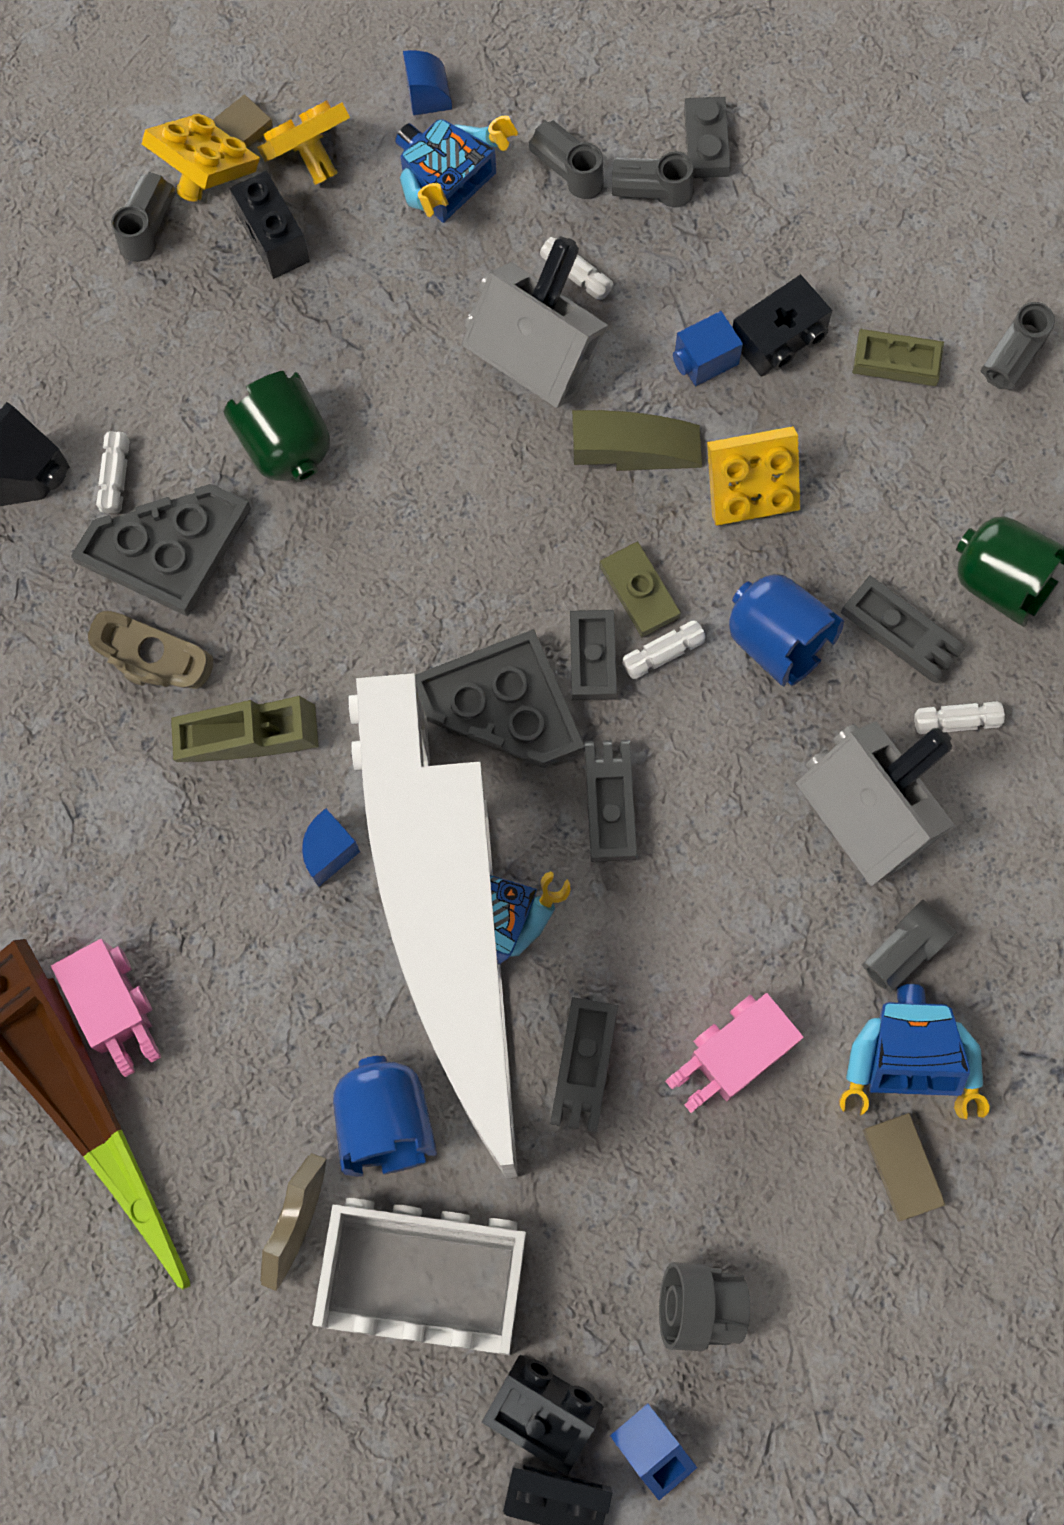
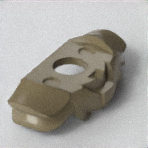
M112 611L99 612L95 616L88 633V641L91 647L99 654L108 658L107 663L114 665L125 674L124 676L128 681L137 685L144 686L146 683L164 687L173 685L198 689L208 680L212 672L213 657L207 651L120 613ZM150 638L159 639L164 646L162 657L154 663L145 662L140 655L142 644Z

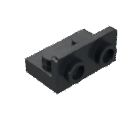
M519 1355L483 1418L482 1423L568 1476L594 1431L604 1406L596 1401L594 1396L585 1388L572 1386L554 1375L551 1369L541 1361Z
M514 1462L503 1512L506 1516L540 1525H604L605 1515L609 1513L613 1492L612 1488L607 1485Z

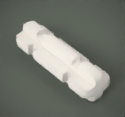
M550 237L544 243L540 250V255L543 259L547 260L557 238ZM577 255L568 278L578 286L586 288V292L595 299H605L613 287L612 280L603 273H597V269Z
M109 431L104 436L103 448L106 449V452L102 454L98 485L101 486V490L98 491L96 505L100 512L105 514H118L122 510L123 497L120 494L124 491L127 468L125 456L128 454L130 441L126 433L120 431Z
M690 621L682 625L679 632L673 630L644 645L643 651L640 652L636 649L625 655L622 663L627 674L632 679H637L648 673L649 667L656 669L685 654L684 650L686 648L692 650L702 645L706 638L702 627L697 621Z
M998 701L984 702L981 707H978L977 703L941 706L939 711H936L935 707L919 708L914 716L915 728L919 734H926L932 728H939L943 732L977 730L980 725L984 729L999 728L1005 720L1003 705Z

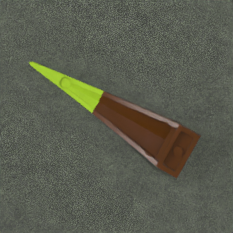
M26 939L13 940L0 951V1061L26 1088L84 1157L129 1216L176 1285L181 1289L190 1287L188 1275L54 978L47 979Z

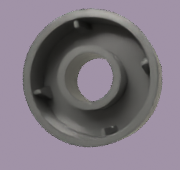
M670 1263L663 1276L659 1298V1325L665 1347L669 1350L702 1352L708 1348V1345H731V1343L740 1344L743 1342L750 1321V1295L744 1275L722 1273L720 1268H709L705 1264Z

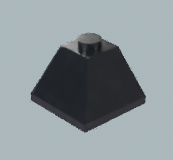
M6 402L0 409V506L42 500L51 490L58 488L62 484L70 466L60 449L14 406Z

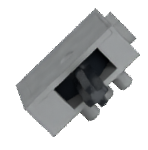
M562 236L554 241L539 280L512 262L495 270L492 269L485 274L479 285L481 296L477 306L472 309L466 318L464 326L467 331L461 344L555 408L560 407L577 396L608 327V324L561 295L579 252V248L574 240Z
M877 721L862 728L852 724L833 738L836 746L830 752L827 749L823 750L805 764L809 771L795 783L871 887L898 872L955 826L919 778L952 750L951 736L939 728H932L901 755Z

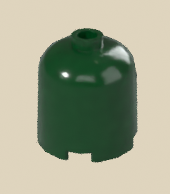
M284 371L266 375L246 386L249 395L238 404L233 399L227 402L223 411L224 416L256 469L263 476L275 481L295 479L296 482H302L318 472L317 465L322 462L330 448V436L327 426L298 372H295L291 378H288Z
M1005 516L994 517L986 521L977 531L969 528L956 548V551L962 554L957 566V576L961 585L1022 627L1027 625L1028 614L1035 617L1059 583L1058 580L1052 578V575L1059 563L1064 565L1063 545Z

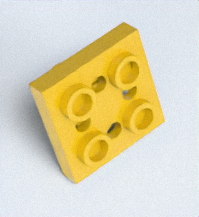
M328 100L300 114L299 117L302 123L296 127L292 119L264 133L263 135L267 142L257 147L265 162L293 149L294 152L299 151L315 185L337 174L338 172L334 168L320 138L323 137L321 133L350 118L343 102L331 108Z
M193 114L192 116L147 128L141 143L182 173L176 192L183 199L193 202L202 199L203 189L205 190L256 172L260 160L259 156L246 148L244 142L229 136L215 126L212 119L201 114Z
M794 426L707 442L712 518L716 526L800 510L798 434ZM773 474H774V475L781 474L778 478H775L774 476H772ZM758 494H761V497L758 500H751L752 497L756 498L758 497Z

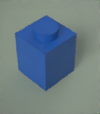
M719 311L677 333L673 360L682 375L688 374L696 387L739 365L743 343L723 312Z

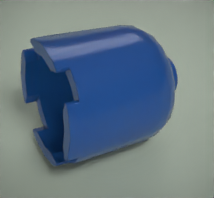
M772 574L760 578L753 584L750 581L743 584L733 596L732 602L735 605L729 619L730 634L734 641L783 687L787 682L791 686L797 684L815 669L821 662V659L816 656L817 652L827 640L834 645L844 626V620L796 582L780 574Z
M371 1056L360 1060L358 1068L351 1070L339 1080L333 1092V1108L341 1171L345 1175L361 1177L364 1176L362 1167L380 1165L382 1166L383 1174H391L425 1164V1153L428 1156L437 1155L423 1086L418 1075L409 1066L397 1062H387L385 1056Z

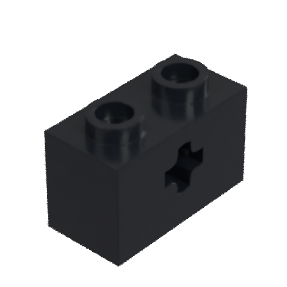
M267 170L229 188L237 216L273 279L310 262L304 234Z
M800 274L733 320L732 328L743 343L741 354L757 373L763 376L773 368L780 370L794 358L795 353L806 345L811 348L820 343L828 334V325L833 310Z

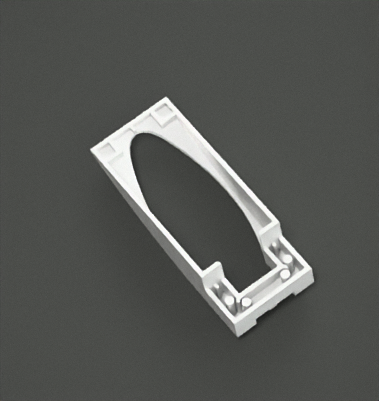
M415 673L356 678L357 695H349V713L351 724L359 725L360 741H352V760L354 770H362L365 810L372 857L394 947L421 1021L463 1108L506 1178L518 1177L501 965H497L490 875L493 876L489 819L487 802L483 796L481 762L430 766L428 729Z

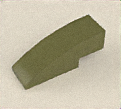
M572 410L574 465L616 464V471L702 468L700 425L644 413Z
M301 696L264 704H257L252 700L171 718L173 760L176 762L253 758L319 747L316 706Z

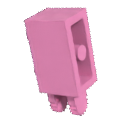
M101 938L51 965L90 1047L102 1054L109 1050L115 1064L124 1077L135 1072L133 1061L122 1044L128 1039L136 1036L143 1055L151 1063L161 1058L158 1047L148 1030L152 1025L146 1014L152 1011V1007L140 986L133 989L126 975L132 968L120 946L112 948Z
M768 993L764 994L757 1001L752 995H749L730 1011L734 1020L721 1030L716 1024H713L693 1041L698 1049L693 1052L691 1060L665 1081L673 1090L675 1087L683 1085L690 1079V1075L700 1069L711 1082L688 1098V1102L684 1105L690 1113L694 1112L717 1092L720 1093L726 1102L729 1101L804 1038Z

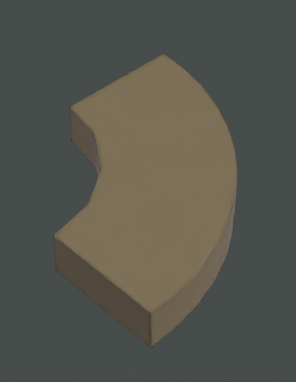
M311 1153L289 1181L285 1201L277 1224L262 1250L260 1278L262 1286L277 1291L292 1266L306 1236L319 1199L326 1168V1158Z

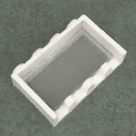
M346 1198L345 1206L332 1205L312 1326L510 1355L526 1241V1232L517 1231L518 1222L489 1218L488 1226L469 1224V1215L447 1211L441 1212L440 1219L421 1217V1208L406 1205H394L393 1213L374 1210L375 1202L356 1198Z

